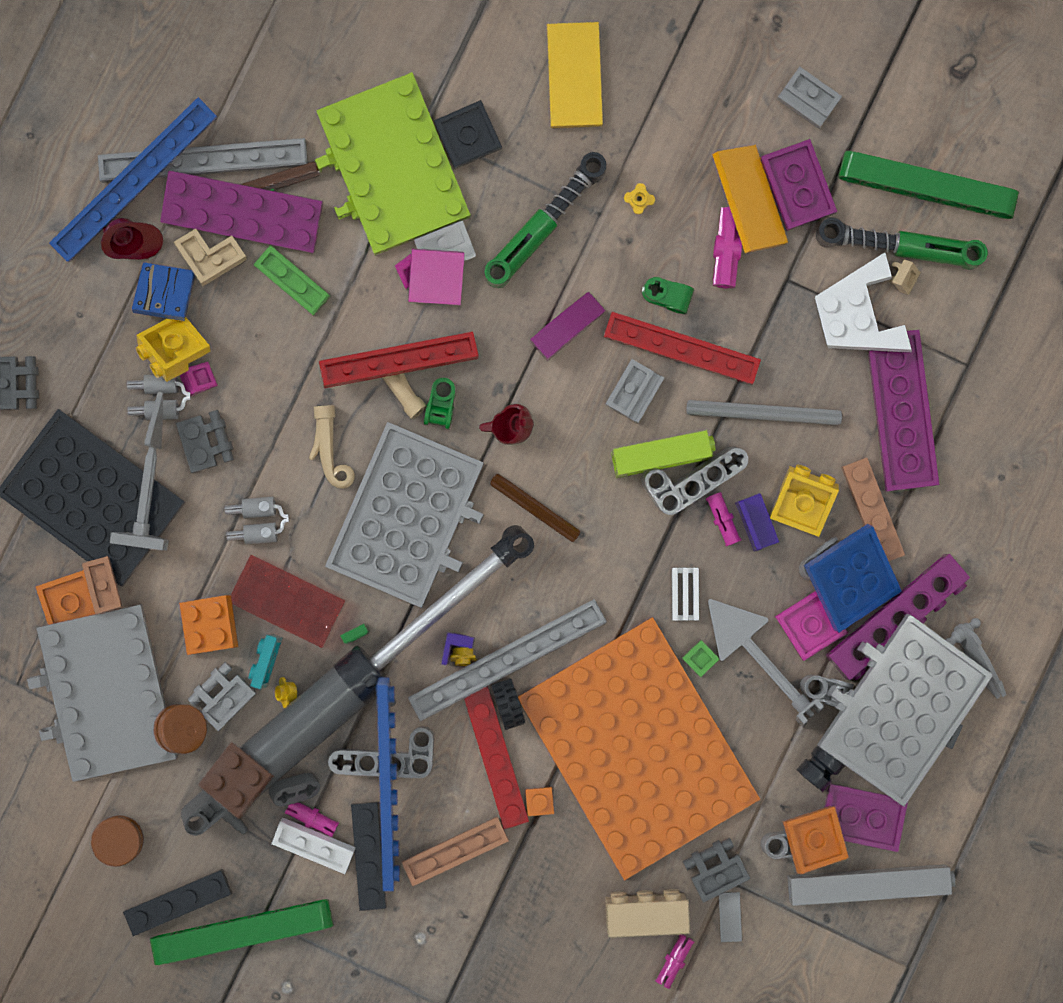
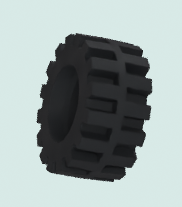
M512 679L491 685L505 730L526 724Z

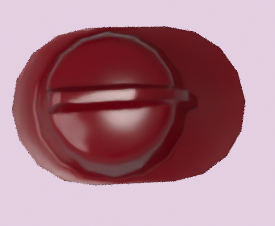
M119 218L103 228L101 249L106 256L113 259H148L155 256L163 245L162 233L152 224Z

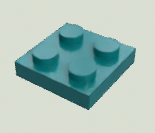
M269 634L266 635V638H261L256 652L260 654L258 663L252 665L248 679L252 680L251 687L257 689L267 688L283 637Z

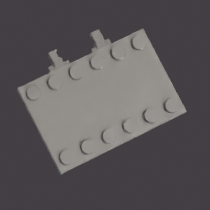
M387 422L325 567L422 608L438 571L444 573L447 567L457 572L461 570L463 562L449 557L451 550L448 549L458 523L463 524L465 518L478 524L482 521L484 514L473 510L474 503L468 500L484 463Z
M142 604L100 615L94 614L37 627L46 667L40 669L41 675L29 677L27 682L29 689L46 686L47 692H52L58 719L54 720V726L42 728L39 730L41 741L56 738L57 744L64 743L73 782L169 761L178 757L176 753H170L162 749L154 737V722L158 714L166 708Z
M910 614L905 615L884 647L878 644L874 648L869 643L862 641L857 651L864 653L865 657L870 659L867 664L870 668L854 691L850 689L848 693H844L834 685L829 689L827 694L838 702L835 708L840 712L817 744L821 749L902 806L906 805L993 676L989 671Z

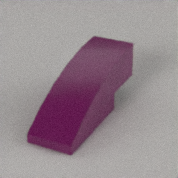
M588 291L532 337L530 342L548 362L563 347L572 342L605 313L606 310Z

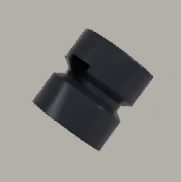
M816 746L811 752L812 758L805 759L796 770L823 793L832 782L831 776L838 775L845 765L819 746Z

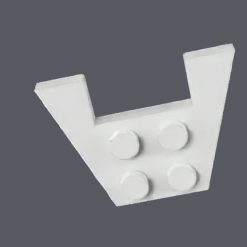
M886 253L881 254L815 296L828 348L912 352L905 325L879 332L869 297L868 285L892 279Z

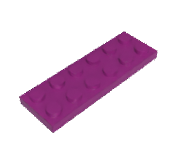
M168 170L160 222L314 253L324 201Z
M919 330L907 331L912 352L867 350L886 492L940 485Z

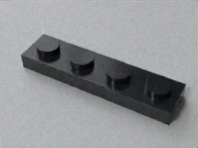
M378 801L351 804L354 847H356L355 861L359 911L386 909V893L383 891L382 844Z
M221 869L129 908L123 914L132 935L136 936L232 894L224 871Z

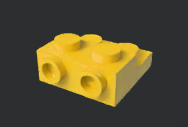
M186 317L185 321L167 318L136 335L138 343L136 347L137 354L141 360L148 359L150 361L151 371L156 378L162 376L166 382L188 371L189 363L210 352V345Z
M797 464L795 468L789 466L781 485L780 493L770 514V519L819 537L839 492V484L835 483L836 479L830 475L821 474L818 477L810 474L811 470L806 466Z

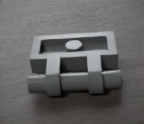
M15 356L0 357V410H19V399H26V409H37L39 390H36V376L39 375V367H36L35 356L25 357V367H18V358ZM18 376H25L26 390H19Z
M219 410L209 412L211 423L206 425L201 415L176 423L191 473L218 466L215 456L222 454L224 463L234 460L231 451L233 446L231 441L228 442L224 429L226 423L224 419H221ZM215 432L218 445L214 447L211 446L208 433Z
M730 838L722 842L718 840L712 843V847L700 853L696 851L691 854L692 857L682 861L687 871L697 866L700 873L691 877V880L703 903L750 880L739 855L736 854L728 858L725 852L734 847ZM718 855L721 862L707 869L704 862Z

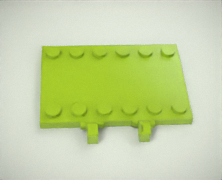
M413 72L316 110L331 146L325 150L326 155L315 159L316 165L320 172L326 167H335L336 171H341L350 193L347 196L349 202H345L344 206L340 208L334 207L339 220L352 215L353 220L360 218L374 255L471 217Z

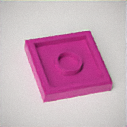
M412 248L408 302L461 305L464 252Z
M816 591L775 616L802 661L810 658L848 633L846 629L840 633L834 631Z

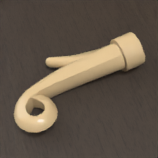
M405 373L382 377L403 405L404 412L412 420L424 412L427 405L414 393L406 379Z
M335 405L314 407L316 434L309 459L314 460L320 451V459L327 480L337 488H347L352 485L355 478L353 469L348 465H339L334 468L333 418H335ZM341 471H345L347 474V478L344 481L336 477Z

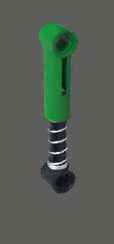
M598 152L587 153L582 158L581 164L576 169L574 177L570 178L567 186H562V191L558 195H554V200L550 204H546L545 210L538 209L495 258L487 263L484 273L486 282L491 287L502 288L506 286L512 276L558 227L556 224L557 219L562 213L565 214L564 211L569 205H573L572 202L578 196H581L580 193L585 188H589L590 185H594L603 179L607 165L603 155ZM595 162L600 166V170L596 173H591L586 169L587 164ZM523 244V245H524L523 248L514 256V258H513L509 263H507V261L511 258V256H512V255L521 247V245ZM494 268H502L505 271L504 277L501 279L492 278L490 273Z
M837 218L825 219L816 231L817 242L825 248L846 246L848 244H852L853 247L855 244L863 246L864 249L867 246L874 247L875 250L878 248L887 249V252L893 250L894 255L898 257L956 265L966 270L977 268L988 256L986 245L979 240L964 241L906 231H899L891 235L886 231L883 233L876 232L875 229L866 231L863 227L853 229L850 225L842 223ZM826 227L833 228L836 231V238H828L824 233V229ZM967 249H972L977 253V261H972L967 257Z

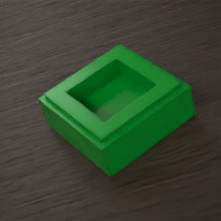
M364 623L340 636L344 644H349L369 634L370 630L367 624Z

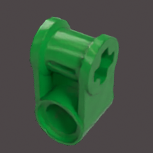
M660 277L650 278L642 288V296L647 302L685 315L688 312L694 293V288L688 285L672 282ZM654 284L658 286L657 290L661 292L657 293L656 296L651 295L652 290L648 289Z
M439 378L433 383L430 399L426 407L424 425L431 423L445 426V429L450 430L456 396L455 384L450 379ZM442 383H447L451 386V393L447 397H440L437 394V388ZM433 414L443 415V416H445V417L443 418V417L433 416Z

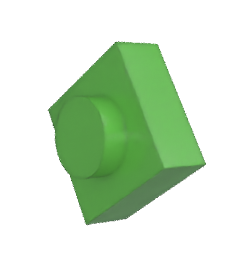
M702 640L682 657L699 677H702L719 660Z

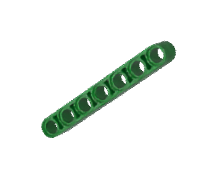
M854 151L844 152L839 173V179L845 182L1002 219L1014 218L1019 192L1012 188Z
M322 899L151 937L149 940L154 964L163 965L333 927L334 923L329 899Z

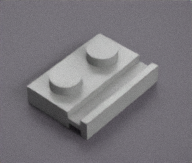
M799 67L777 100L819 129L842 96Z
M462 220L414 239L417 249L464 252V261L476 256Z
M631 359L605 405L638 424L664 377Z

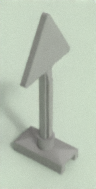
M163 392L157 393L145 439V445L149 446V450L145 458L137 521L134 522L133 533H111L110 543L168 550L169 540L149 535L150 524H148L157 463L156 449L162 448Z
M712 599L708 600L720 661H724L740 646H743L793 702L791 705L799 712L795 720L804 727L808 722L804 715L807 714L811 718L814 715L811 711L812 708L817 713H820L824 706L817 698L810 702L804 694L800 695L751 640V637L768 623V618Z

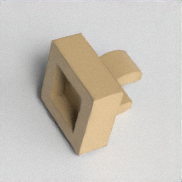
M904 259L902 264L893 262L892 266L898 272L896 276H892V279L888 281L894 284L901 293L909 295L921 272L913 262Z

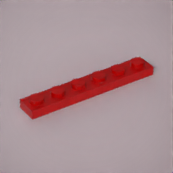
M611 312L603 337L749 385L754 384L761 359L615 312Z
M467 332L320 360L319 368L325 389L476 360L479 355L474 333Z
M487 686L464 698L501 822L503 828L507 829L529 822Z

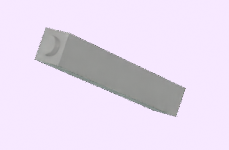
M945 864L787 875L789 902L792 906L951 895L952 887H955L954 871H950V867Z

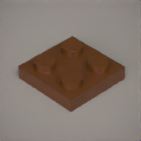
M231 742L198 786L236 818L241 819L274 775L238 745Z

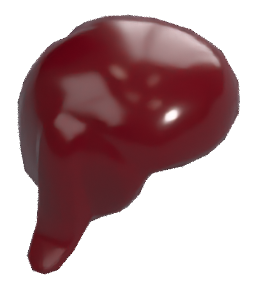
M511 404L497 413L492 421L481 424L479 429L483 432H492L495 438L502 444H520L530 437L534 421L530 411L525 406Z

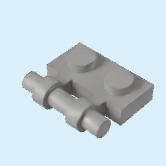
M224 662L219 668L216 667L210 673L211 676L202 685L199 684L194 689V693L188 698V701L193 706H196L201 700L207 704L200 712L217 731H220L257 694L239 675H236L231 681L226 677L232 670V667L227 662ZM219 683L223 689L213 698L209 692Z

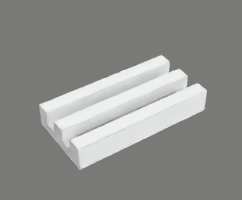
M672 568V620H699V568ZM678 573H683V615H678ZM688 573H693V615H688Z

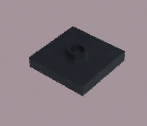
M482 100L434 120V124L454 169H458L502 149V145Z

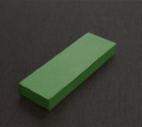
M271 245L254 263L258 270L313 316L331 297Z

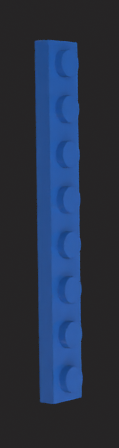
M199 97L194 100L49 244L67 262H70L218 116Z
M379 678L377 683L383 891H394L395 882L400 881V865H395V856H399V840H394V831H398L399 818L398 815L393 814V805H398V790L393 789V780H397V764H392V754H396V738H391V728L396 727V714L390 710V702H395V686H390V678Z

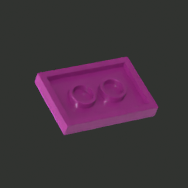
M810 139L761 156L763 168L787 231L837 213Z
M830 783L824 808L835 806L844 841L895 852L899 851L908 802L905 806H902L885 794Z

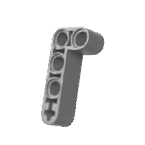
M730 446L673 483L664 471L657 468L645 470L641 476V482L656 507L665 514L674 515L742 471L748 464V455L743 449ZM732 453L739 455V457L736 458L738 462L737 464L728 463L732 460ZM719 461L725 463L726 465L723 466L722 464L719 463ZM715 466L718 469V475L715 479L709 480L707 478V471L710 467ZM654 473H658L661 477L660 484L656 487H651L649 485V477ZM689 481L696 483V490L692 494H686L685 485ZM672 495L675 503L671 508L665 509L663 500L666 496Z
M421 726L414 729L409 738V752L396 751V754H392V757H396L401 761V769L397 771V777L424 778L431 772L434 756V734L428 727ZM425 732L428 734L429 743L425 746L418 745L415 742L416 733ZM338 749L329 757V768L336 774L380 776L379 750ZM341 754L344 760H353V755H357L355 760L356 769H352L353 764L347 763L343 768H340L339 763H335V759H338ZM363 756H371L374 759L375 766L373 769L367 770L362 767L361 758ZM418 758L426 760L428 763L427 770L425 772H417L413 766L414 760Z

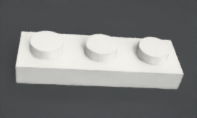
M283 817L272 841V844L343 874L346 873L356 847Z

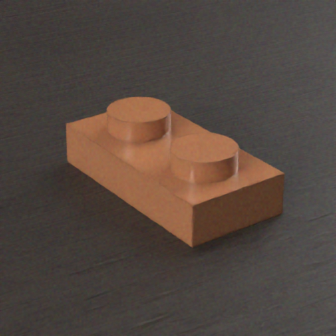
M106 556L82 563L95 614L100 615L123 608L110 557Z

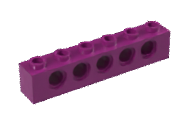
M950 553L944 554L908 584L902 592L894 596L825 656L846 680H851L852 678L854 680L859 679L867 672L865 667L870 659L865 656L861 660L855 659L853 650L856 646L860 645L863 641L869 643L874 648L878 644L884 647L898 627L893 621V616L898 611L902 612L904 616L910 614L924 624L927 621L925 616L932 610L937 612L947 604L945 599L952 593L957 595L967 587L965 582L970 577ZM938 577L945 583V587L941 592H937L933 587L934 580ZM918 594L922 595L925 599V604L921 609H917L913 604V599ZM878 628L885 632V639L881 643H877L873 638V633Z

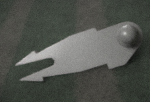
M973 618L970 623L957 625L951 637L945 640L953 646L955 643H960L965 655L993 674L986 687L997 699L1000 697V694L1004 697L1007 694L1003 683L999 680L988 656L983 650L981 640L974 633V629L980 627L981 621L978 618Z

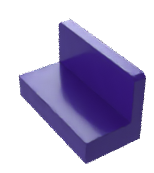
M761 493L735 503L753 551L761 550L779 542Z
M448 632L441 665L449 664L452 645L473 648L475 637Z

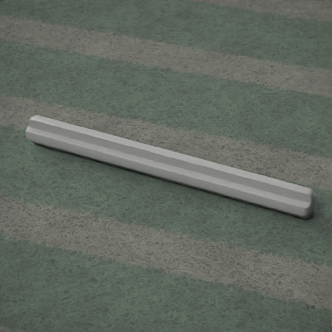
M689 400L686 405V413L688 415L839 425L842 422V411L696 400Z

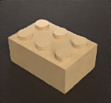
M679 889L664 890V894H653L651 890L637 891V895L627 896L626 892H612L611 897H605L606 928L609 937L690 933L688 900L684 893L679 892Z

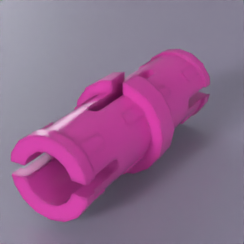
M722 492L707 497L706 501H708L715 518L713 521L714 525H718L725 546L727 547L741 541L732 520L734 518L733 513H729Z
M300 802L288 805L285 811L286 815L288 814L305 823V827H313L331 838L339 825V822L319 813V809H311Z
M679 934L671 953H667L665 957L666 962L655 979L657 983L662 985L665 977L668 976L664 983V987L668 989L671 988L680 968H684V960L695 943L694 940L688 938L684 947H682L686 940V935Z

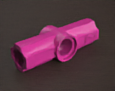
M721 207L718 235H716L713 258H715L712 282L715 287L728 289L735 288L737 266L741 258L742 243L730 207Z

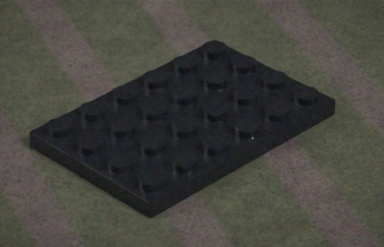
M57 409L0 485V497L87 562L106 556L110 557L116 583L121 587L126 584L151 550L149 548L110 543L111 533L113 532L133 533L134 522L137 521L144 471L62 410ZM155 479L148 524H150L149 535L160 537L186 502Z

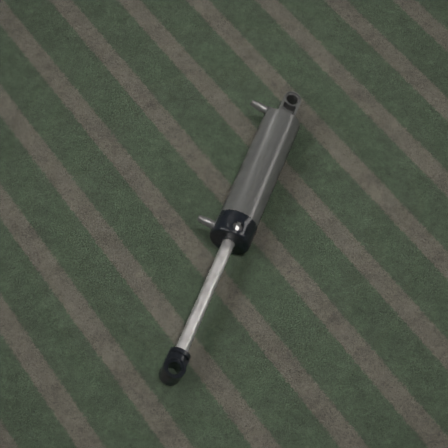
M518 525L506 528L502 534V539L491 547L493 553L372 657L360 646H355L333 665L334 667L240 746L242 750L274 775L259 796L365 705H369L377 698L378 679L388 678L381 670L503 564L508 568L518 558H525L532 553L534 541L525 529ZM518 538H522L520 544L513 546ZM396 700L395 702H390V707L396 704ZM204 790L189 801L181 810L184 828L188 834L193 836L203 834L221 818L231 824L241 834H245L248 831V828L241 819L236 818ZM193 817H199L196 821H189Z

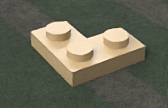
M197 229L174 241L176 248L202 287L247 260L246 255L233 236L210 249Z

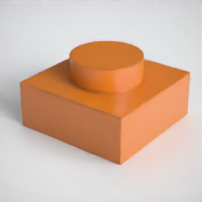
M552 787L525 789L528 816L554 814Z

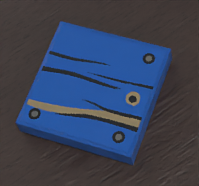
M143 262L132 305V312L185 321L195 279L192 270Z

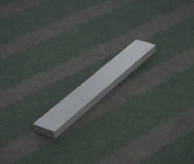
M306 139L186 148L156 178L167 177L168 170L201 175L297 167L308 163ZM141 152L98 155L100 182H112Z
M594 599L408 697L421 722L606 624L607 621Z

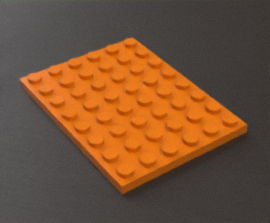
M653 617L518 696L520 704L624 880L760 800Z

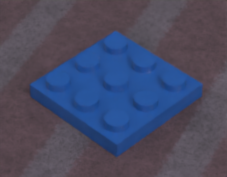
M866 524L804 565L834 631L838 633L902 592L874 527Z

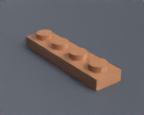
M868 458L841 467L863 525L869 524L874 527L888 561L904 556L905 553Z
M497 816L403 860L402 865L412 886H415L508 842L509 839Z

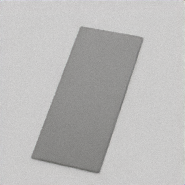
M740 892L722 893L719 895L721 942L742 941Z

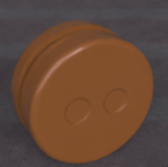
M170 705L164 708L156 717L153 729L154 737L158 745L165 751L176 754H188L197 750L204 742L207 733L206 720L203 714L191 705Z
M123 815L112 816L99 823L91 838V847L96 858L102 863L113 867L123 866L134 860L141 852L144 843L143 832L139 824L132 818Z

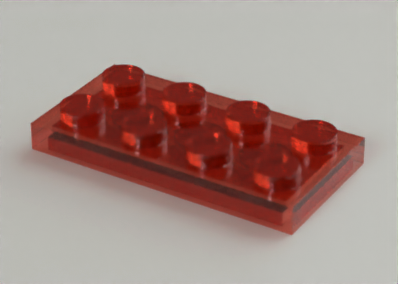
M250 555L231 593L233 605L320 648H323L346 600L254 555Z

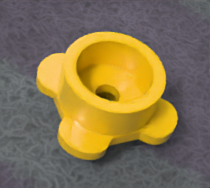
M638 183L632 192L625 193L624 201L629 203L635 214H642L648 205L654 204L655 197L647 192L644 184ZM637 197H641L642 200L638 201Z
M466 647L452 649V655H450V661L455 662L456 666H469L471 662L476 661L474 649Z
M285 677L279 679V685L275 688V698L282 703L283 708H286L297 698L295 683L286 682Z

